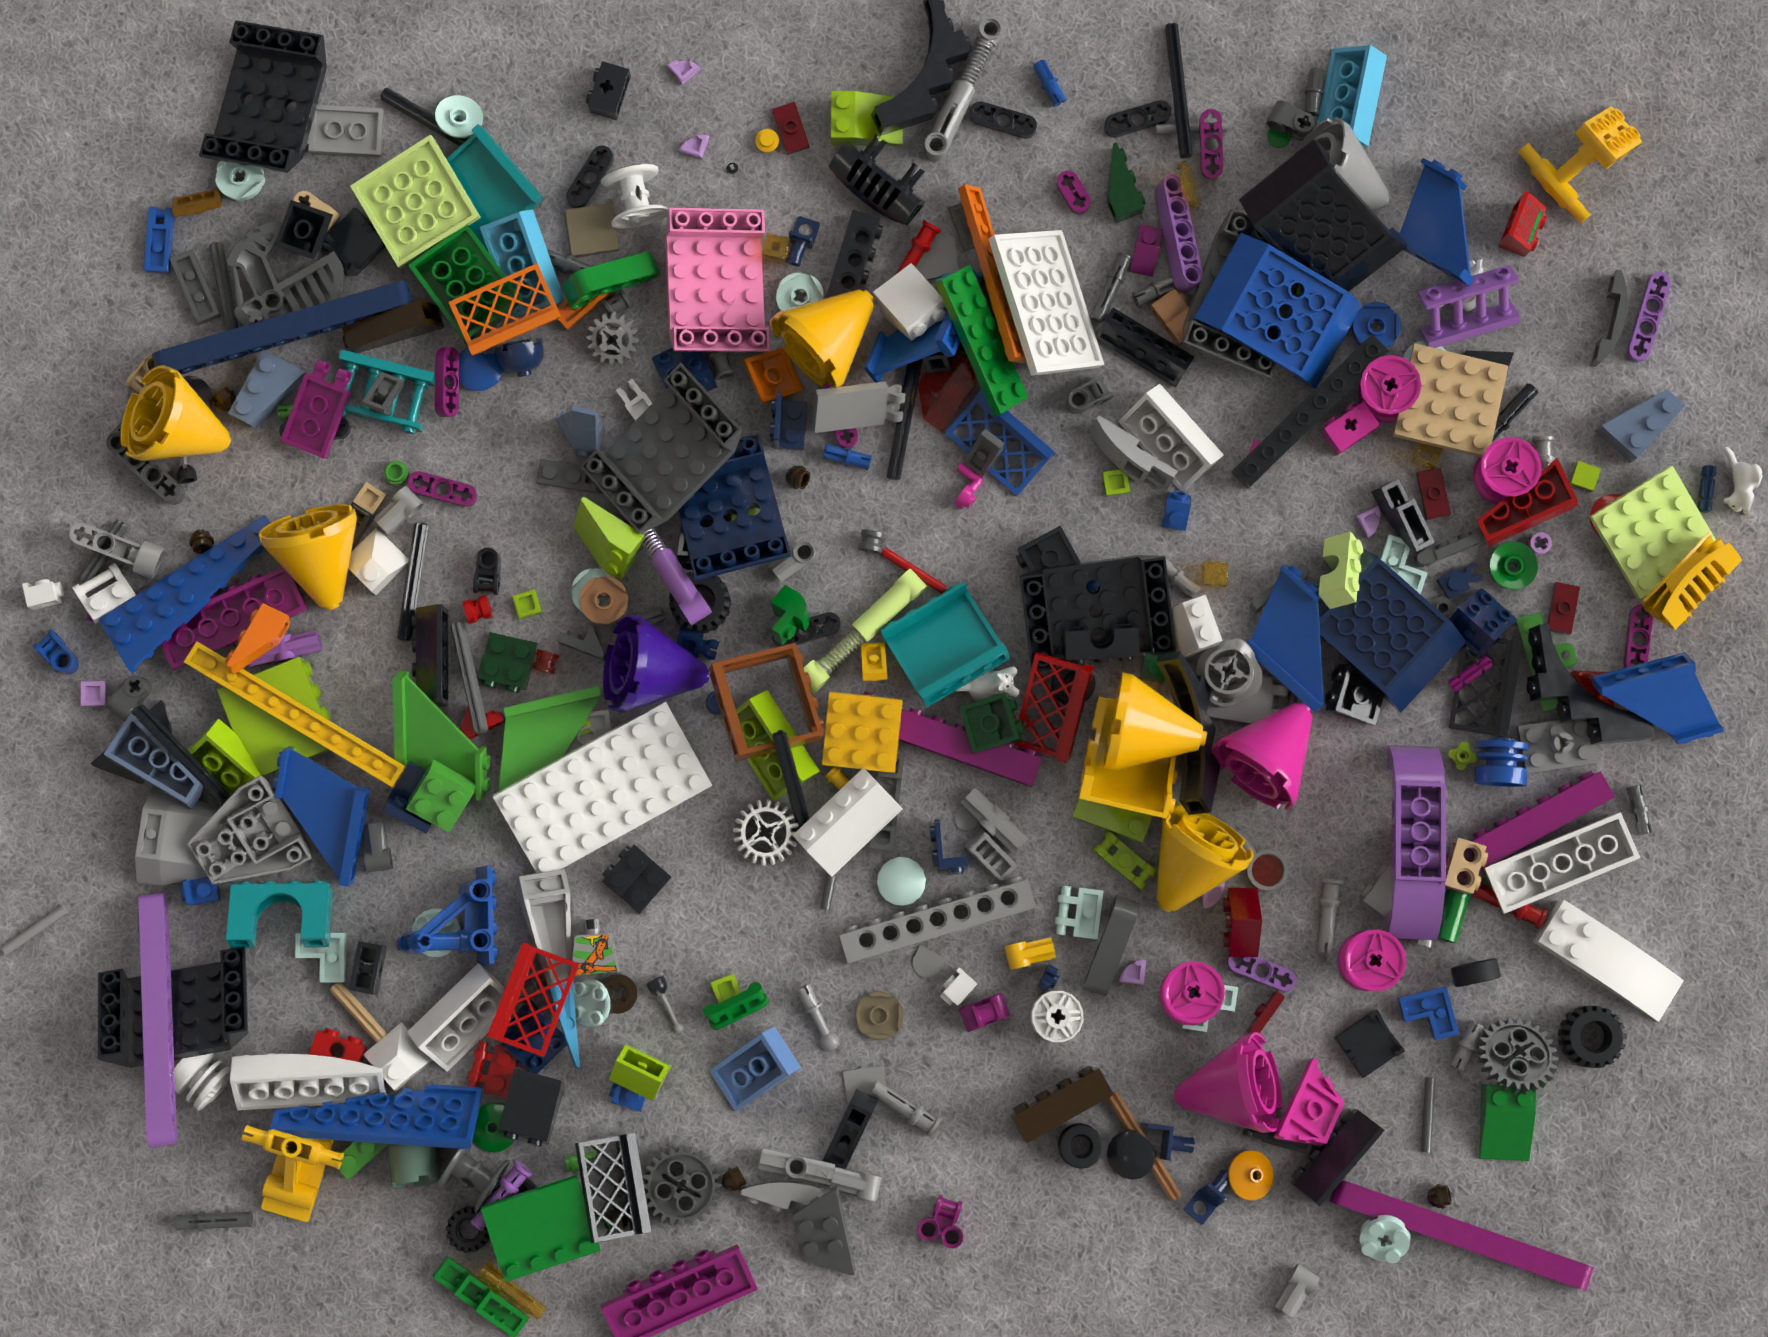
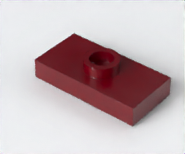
M795 102L773 108L772 111L787 155L810 148Z
M1441 468L1417 472L1416 476L1426 520L1450 516L1451 511Z
M1560 582L1554 583L1547 622L1550 631L1568 635L1572 634L1580 591L1579 586Z
M1274 991L1266 1004L1262 1002L1255 1010L1254 1015L1257 1017L1249 1026L1247 1032L1260 1033L1285 996L1278 991Z

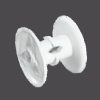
M652 164L633 165L613 171L601 179L603 187L621 189L622 196L620 200L626 207V211L616 215L611 221L612 227L617 229L635 228L657 222L668 215V208L666 206L649 205L648 197L650 194L648 190H645L644 186L645 182L653 179L658 174V166Z

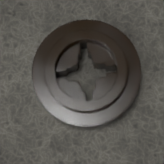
M614 974L603 980L602 984L608 991L610 1001L614 996L610 986L617 990L624 985L626 986L622 993L626 1001L618 998L612 1003L610 1002L609 1012L615 1014L625 1013L634 1006L637 1000V987L632 979L622 974Z

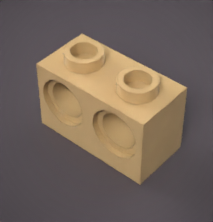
M1461 838L1453 839L1446 863L1445 888L1468 895L1473 894L1474 890L1477 891L1481 883V876H1478L1481 867L1485 866L1488 858V853L1485 852L1487 846ZM1466 848L1474 852V859L1471 862L1464 858L1463 854ZM1459 872L1467 875L1468 881L1464 886L1460 885L1457 881Z

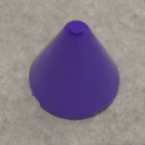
M625 614L617 622L613 633L618 634L615 645L608 644L603 670L605 700H611L612 705L608 706L610 710L627 712L701 688L709 681L710 675L705 663L642 617Z

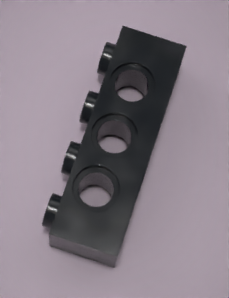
M852 210L826 298L858 290L862 284L866 285L870 273L866 268L868 262L873 263L876 254V248H873L875 239L880 240L883 226L880 225V217ZM860 235H864L869 240L865 244H859L855 239ZM851 258H859L862 263L857 267H853L848 263ZM845 280H851L855 283L851 289H845L841 284Z

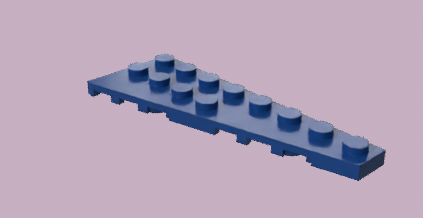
M265 515L98 619L131 674L137 671L136 667L145 658L150 659L154 655L153 651L163 641L168 642L172 638V633L179 626L189 622L210 602L211 599L209 597L220 587L223 589L228 584L226 581L237 571L240 573L251 557L256 554L259 555L265 549L259 537L260 530L270 524Z

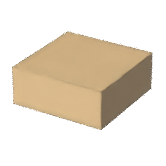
M366 482L353 502L374 516L387 498V495Z

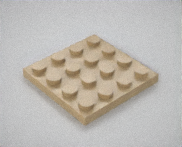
M1414 343L1409 361L1420 374L1422 384L1420 395L1412 407L1397 414L1393 436L1482 458L1486 449L1492 444L1508 366Z

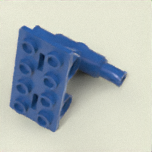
M492 865L477 867L476 880L461 884L458 890L459 896L418 931L402 934L397 939L399 944L397 948L406 954L436 950L477 952V963L482 966L494 965V960L497 959V946L494 945L493 935L497 933L496 920H493V910H496V896L493 895L492 886L496 883V873L492 871ZM473 887L476 888V896L473 894ZM462 910L464 911V930H458L457 933H437ZM475 936L478 940L477 945H475L473 941Z

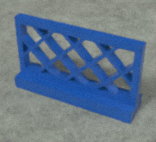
M981 389L974 400L945 433L969 453L973 447V441L978 439L972 438V424L985 423L986 430L988 431L989 423L999 422L1002 424L1003 436L996 437L1004 439V453H1001L999 456H1005V470H994L990 467L988 471L1018 496L1056 452L1008 410L994 416ZM979 404L985 410V420L971 421V410ZM988 413L995 419L988 420ZM968 415V421H963L964 418ZM969 424V438L959 439L952 433L958 425ZM1006 429L1013 435H1006ZM1007 438H1018L1021 441V452H1007ZM965 441H970V448L964 443ZM1024 445H1026L1031 451H1024ZM1022 454V469H1008V455ZM1025 454H1036L1042 459L1035 468H1025ZM1023 471V482L1016 489L1009 483V472ZM1026 471H1032L1026 478ZM999 473H1006V479Z

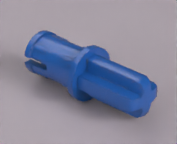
M1044 59L1036 62L1033 68L1042 83L1041 88L1046 90L1053 103L1052 105L1056 107L1061 104V101L1064 103L1067 98L1057 83L1058 78L1053 76Z
M829 444L825 446L823 457L826 459L845 463L844 466L846 467L848 464L866 470L869 469L872 455L852 451L850 447L849 449H844Z

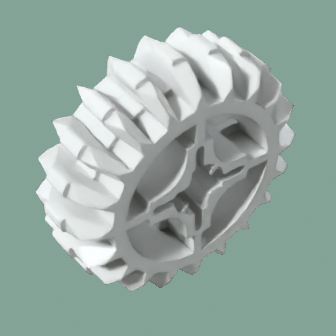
M758 800L757 809L754 810L753 805L749 804L748 808L751 811L749 814L744 810L740 812L745 817L744 821L739 818L735 820L736 823L742 825L741 828H733V832L741 833V836L734 838V842H743L737 849L738 851H742L745 848L748 850L743 856L745 859L753 854L752 863L756 864L758 857L762 858V866L766 865V858H770L771 864L775 865L774 857L776 856L783 862L785 859L781 853L785 851L788 855H791L792 852L787 848L788 845L797 846L796 842L791 841V837L795 833L792 832V829L798 828V823L790 824L789 821L795 817L793 814L788 817L785 816L789 810L788 807L779 811L780 802H776L774 808H771V800L766 801V807H762L761 800ZM773 813L779 816L781 820L767 824L759 814ZM753 818L758 830L747 840L746 829L748 823ZM759 822L767 829L774 828L773 833H770L773 844L765 836L759 837V832H762ZM786 825V839L782 846L779 847L775 841V834ZM764 841L770 845L773 852H758L751 846Z

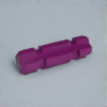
M1487 656L1482 657L1478 660L1477 664L1473 663L1460 672L1458 677L1454 676L1448 681V685L1454 692H1457L1463 688L1464 684L1467 685L1482 675L1483 671L1486 672L1493 666L1491 660Z

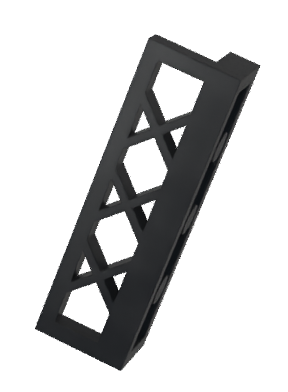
M1114 307L1103 320L1095 335L1096 339L1175 388L1194 359L1193 355ZM1112 317L1120 321L1122 324H1119L1116 321L1112 320ZM1155 344H1158L1163 349L1158 348L1157 346H1155ZM1175 356L1181 358L1182 360H1184V361H1186V362H1185V363L1181 362L1180 360L1176 359Z

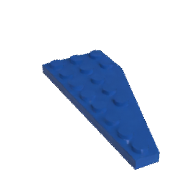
M433 1084L424 1086V1090L411 1091V1088L402 1089V1093L385 1095L384 1092L347 1098L345 1103L332 1104V1101L323 1102V1106L306 1108L305 1105L280 1109L274 1112L270 1130H278L301 1138L471 1149L483 1092L482 1088Z

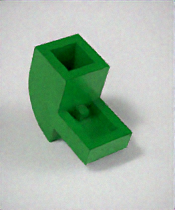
M784 585L771 601L774 615L780 617L779 621L772 628V633L775 641L781 645H784L788 639L795 635L797 628L805 632L810 621L803 596L796 590Z

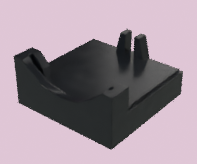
M353 208L329 234H326L322 244L330 252L334 251L345 272L349 276L360 274L386 247L373 224L358 208Z
M1372 1010L1334 1036L1361 1078L1366 1077L1395 1056L1405 1052L1404 1048L1385 1024L1378 1010Z

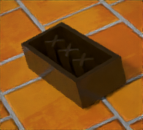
M1089 1065L1078 1071L1079 1077L1072 1081L1070 1078H1066L1055 1084L1056 1090L1049 1093L1046 1089L1035 1095L1036 1101L1028 1105L1027 1102H1023L1012 1108L1014 1113L1010 1116L1023 1140L1029 1143L1114 1095L1101 1070L1097 1067L1092 1068Z

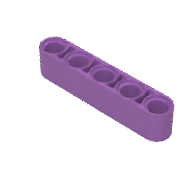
M1168 174L1155 187L1154 193L1175 287L1181 292H1189L1202 280L1203 271L1183 181L1176 174Z

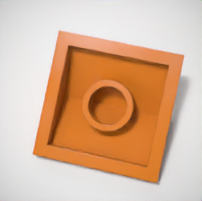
M783 348L743 360L761 404L772 403V399H777V392L782 393L783 399H786L803 391L791 360Z

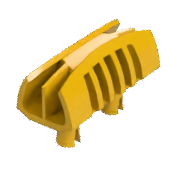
M1709 530L1642 600L1644 610L1667 627L1676 630L1681 624L1688 623V616L1692 618L1691 611L1695 610L1698 607L1697 605L1706 599L1709 592L1721 588L1720 583H1725L1724 577L1731 573L1742 561V558L1730 543L1724 545L1721 538L1713 541L1712 532Z

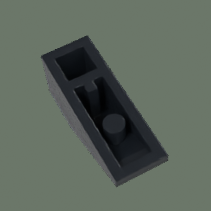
M858 1089L855 1090L822 1161L833 1163L835 1167L846 1169L879 1099Z

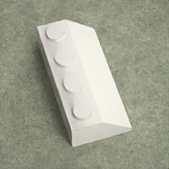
M1161 384L1148 391L1118 421L1127 432L1140 439L1138 444L1144 451L1178 471L1172 482L1183 492L1224 456Z
M863 768L795 832L793 837L832 877L903 808Z
M478 963L407 1033L420 1050L448 1072L489 1032L505 988Z

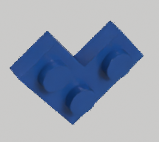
M1447 986L1397 998L1403 1021L1408 1022L1428 1017L1434 1040L1459 1034Z

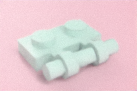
M1062 885L1061 895H1058L1057 900L1060 904L1058 917H1055V924L1057 925L1056 934L1066 935V927L1072 926L1074 927L1073 937L1097 940L1104 891L1079 887L1078 897L1070 896L1071 886ZM1069 904L1076 905L1075 919L1068 918Z

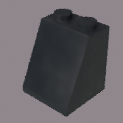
M514 1068L499 1126L500 1132L504 1133L503 1137L516 1141L518 1137L528 1139V1144L541 1147L542 1143L548 1145L565 1090L563 1081Z

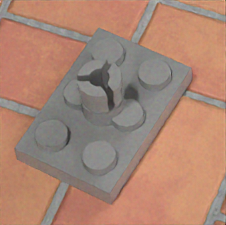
M1560 720L1517 726L1519 742L1529 744V750L1521 752V755L1528 756V760L1523 762V767L1528 770L1527 774L1599 763L1596 746L1591 745L1590 738L1587 735V721L1561 723Z

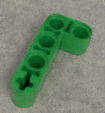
M647 251L581 269L573 273L562 285V289L571 309H578L587 305L595 296L648 282L657 278L660 272L651 252Z

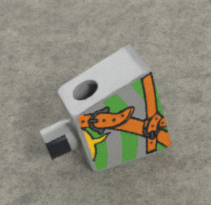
M599 919L584 920L585 935H576L574 937L572 961L580 964L575 976L620 972L611 933H600Z

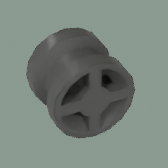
M862 529L861 536L863 538L862 542L859 543L858 549L864 552L881 554L882 547L880 545L881 541L885 538V534L874 530Z

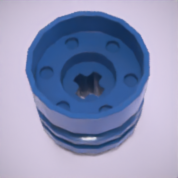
M1491 738L1476 741V748L1487 750V752L1476 753V758L1486 760L1487 764L1475 767L1474 783L1502 787L1527 786L1528 770L1516 767L1517 762L1528 760V756L1517 754V752L1528 751L1529 744L1508 738Z

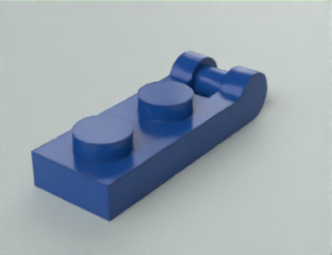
M149 207L144 271L146 273L170 274V258L175 221L172 208L166 207L165 210L158 209V207ZM158 219H164V224H157Z

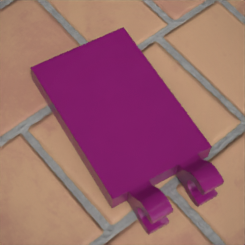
M317 360L312 375L304 374L280 441L320 458L327 459L351 391L345 388L350 382L353 373L344 369H338L334 384L323 379L329 372L331 364Z

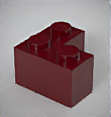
M1228 888L1227 897H1223L1222 903L1223 912H1227L1225 913V928H1228L1227 932H1223V947L1228 948L1229 957H1258L1262 928L1258 888Z

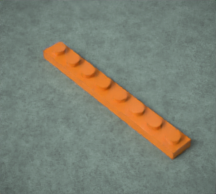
M964 184L958 188L961 204L966 214L967 225L973 238V245L978 255L979 266L983 272L986 289L992 303V310L997 320L998 331L1005 347V354L1008 361L1026 363L1023 348L988 238L994 235L981 188Z

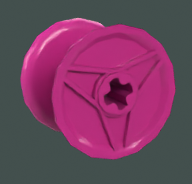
M1395 355L1379 357L1369 363L1362 374L1358 390L1359 403L1364 401L1378 422H1396L1397 414L1412 407L1418 399L1422 386L1420 374L1415 366L1404 357Z
M1505 437L1496 440L1486 449L1483 457L1478 458L1474 466L1473 481L1476 490L1485 500L1495 505L1509 496L1525 494L1537 484L1541 476V460L1538 452L1532 445L1520 438Z
M1379 929L1359 931L1349 936L1341 945L1337 957L1338 968L1343 979L1353 988L1362 991H1382L1396 985L1403 976L1407 964L1405 950L1400 941L1391 933ZM1369 956L1374 957V959L1372 960V963L1374 965L1369 964V962L1371 961V958Z
M1188 961L1177 965L1165 976L1160 986L1159 999L1164 1012L1172 1020L1182 1025L1194 1026L1210 1020L1219 1012L1225 998V987L1221 976L1213 967L1203 962ZM1193 988L1196 991L1194 993L1196 997L1191 999L1188 997L1190 993L1188 990Z

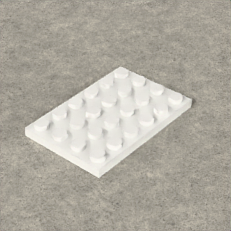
M1062 230L1000 234L988 238L1031 376L1093 369L1103 366V358Z

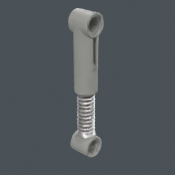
M986 17L980 22L976 43L967 59L968 62L965 63L966 65L960 74L961 77L958 78L959 80L954 81L931 132L925 140V155L931 161L938 162L947 156L948 149L975 94V81H978L977 77H980L979 74L983 70L982 66H985L984 62H987L986 59H988L990 51L1001 40L1003 27L1001 21L996 17ZM987 28H993L997 33L990 36L984 31ZM949 116H950V117H952V118H951V120H950V122H949V124H948V126H947V128H946V130H945V132H944V135H943V134H942V131H943V129H944V127H945V125H946V122H947V120H948V118H949ZM933 143H939L943 148L940 151H933L930 146Z

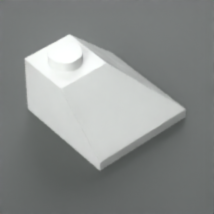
M376 527L351 552L349 569L371 592L377 595L408 565L409 559Z
M402 1022L363 1054L372 1066L382 1068L384 1080L395 1092L432 1061L429 1056L417 1047L407 1033L408 1029Z

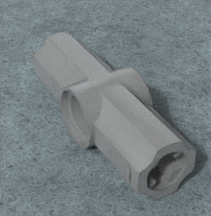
M976 788L961 802L979 820L978 823L992 837L995 836L1013 854L1028 839L1010 822V818L997 805L989 802Z
M763 1148L758 1169L787 1175L792 1178L831 1185L835 1164ZM793 1160H800L804 1165L803 1171L800 1173L792 1172L790 1163Z

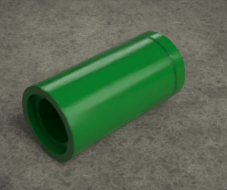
M1446 889L1441 926L1437 939L1457 943L1469 902V895Z

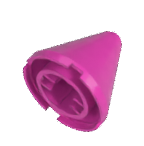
M1293 703L1219 739L1211 751L1221 765L1220 770L1227 767L1234 775L1231 781L1256 800L1276 809L1281 804L1286 805V810L1291 809L1299 797L1313 719L1311 709L1303 703Z
M1258 1032L1241 1036L1178 1084L1177 1090L1174 1091L1176 1104L1180 1105L1182 1109L1261 1133L1276 1131L1281 1122V1118L1275 1119L1276 1110L1283 1109L1282 1089L1272 1051L1265 1052L1261 1045L1266 1043L1265 1038Z

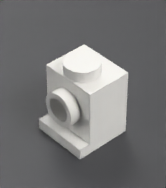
M49 579L36 581L35 586L29 583L22 584L27 607L32 610L62 603L61 596H64V591L60 582L54 583L50 582Z
M960 967L956 970L959 975L957 977L952 975L943 984L946 989L940 995L950 1006L953 1003L958 1006L977 985Z

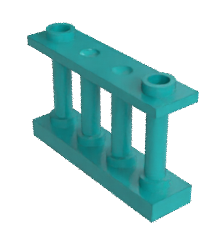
M341 349L339 359L345 364L346 370L353 373L345 389H351L355 372L359 368L368 370L369 378L363 399L381 372L402 379L404 382L405 379L415 381L414 385H416L407 420L393 417L398 396L393 402L391 416L369 411L370 408L361 405L360 408L346 405L343 417L348 413L402 427L401 431L415 434L416 431L423 432L424 427L417 423L416 420L425 388H428L429 385L435 387V373Z

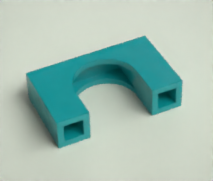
M316 880L312 883L289 881L287 884H277L273 881H266L263 884H253L251 882L231 884L226 941L230 948L245 946V948H256L259 917L266 908L279 902L293 903L302 909L300 939L304 947L330 946L333 890L329 883Z

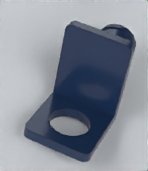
M801 216L797 217L793 231L790 230L789 241L792 242L786 259L788 264L800 267L806 247L812 249L820 227L819 222ZM809 224L813 229L810 236L800 234L799 228L801 225Z
M1140 1123L1142 1127L1163 1130L1160 1159L1170 1161L1172 1151L1193 1153L1194 1147L1184 1145H1195L1193 1137L1174 1136V1127Z
M1221 1170L1212 1184L1207 1183L1200 1187L1184 1207V1211L1200 1225L1206 1222L1217 1206L1226 1202L1227 1197L1223 1193L1230 1185L1228 1172ZM1196 1201H1201L1205 1204V1214L1198 1215L1194 1212L1193 1205Z

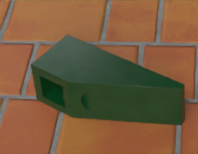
M1117 142L1113 143L1111 150L1107 204L1115 223L1141 214L1144 209L1143 205L1146 204L1142 192H1137L1134 185L1136 183L1134 172L1128 170L1126 166V153L1123 148L1119 149Z

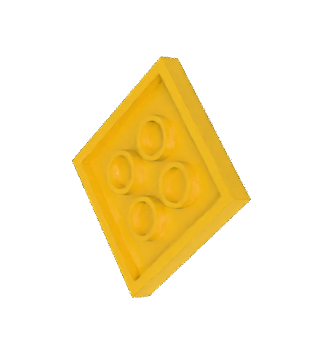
M830 691L822 765L855 769L864 768L865 770L895 773L903 699Z

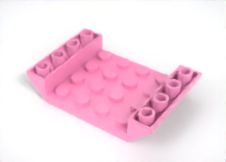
M668 209L665 236L668 328L674 351H770L769 327H765L761 247V238L765 234L764 210Z

